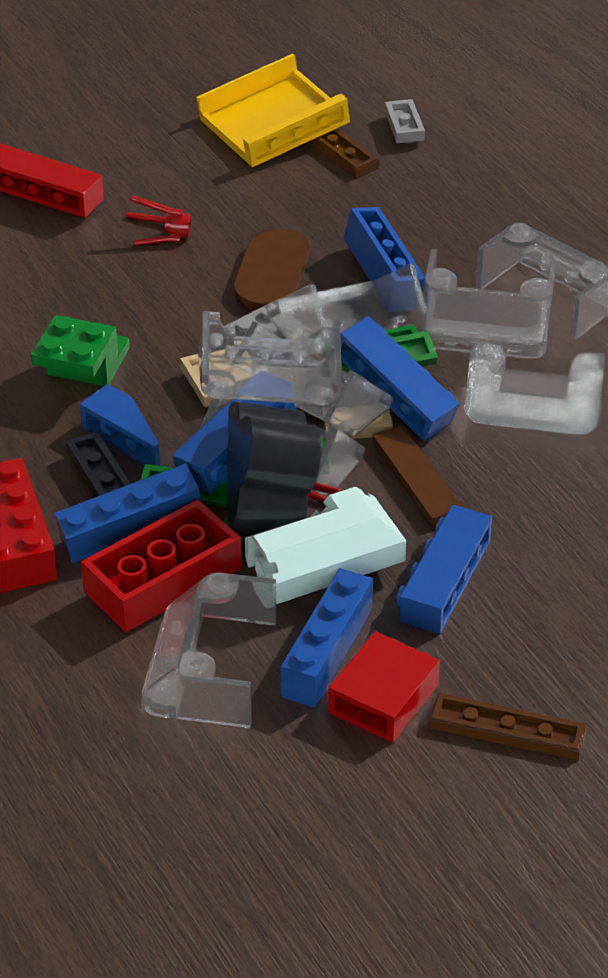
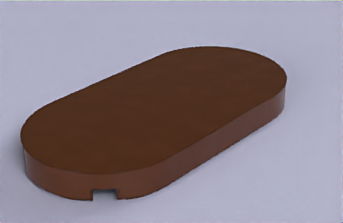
M271 229L255 235L247 246L235 278L234 294L237 301L238 299L241 300L244 307L253 311L273 301L279 306L285 304L286 307L291 304L297 295L309 259L308 241L301 234L286 229Z

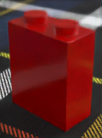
M375 631L328 687V713L394 743L438 687L440 660L428 653L416 650L394 638H389Z

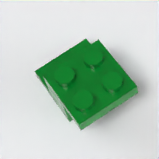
M55 315L31 353L32 365L46 367L47 375L105 386L110 384L130 348L129 337L117 335L115 326Z

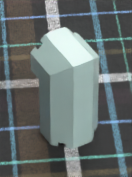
M353 487L329 495L323 502L326 507L320 514L316 510L308 518L246 537L245 559L248 568L255 566L257 576L252 577L254 587L266 606L329 587L339 568L366 575L405 562L406 539L373 495L368 493L367 496L361 489Z

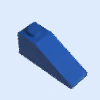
M107 384L80 404L82 429L88 433L97 431L105 443L143 465L160 466L159 442L132 397Z

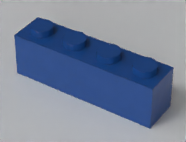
M379 207L351 208L343 239L389 311L418 310L426 282L422 271Z
M367 316L340 334L334 354L423 441H426L452 422L460 403L426 369L422 368L403 347L397 344L383 327Z
M259 374L172 455L175 467L186 463L199 490L210 495L228 478V407L235 401L296 410L292 387Z
M182 464L55 512L60 539L71 562L75 563L96 554L197 499L201 502L200 490L187 464Z
M452 505L446 517H440L433 540L428 539L425 543L420 563L415 562L412 566L407 586L402 585L398 591L396 606L400 607L399 622L441 634L490 543L492 516Z
M339 568L281 665V697L314 708L317 707L372 610L373 578Z

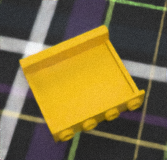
M293 53L196 97L200 120L252 168L350 122L347 98L343 94H338L332 98L325 94L297 70L296 58Z

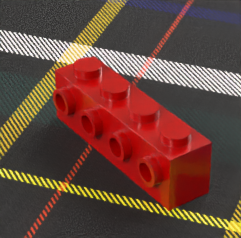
M0 144L1 192L86 218L104 200L101 174Z

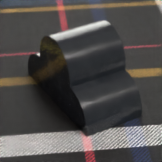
M235 401L228 407L227 526L242 538L306 518L308 495L315 485L320 466L321 436L316 425L307 424L303 411Z

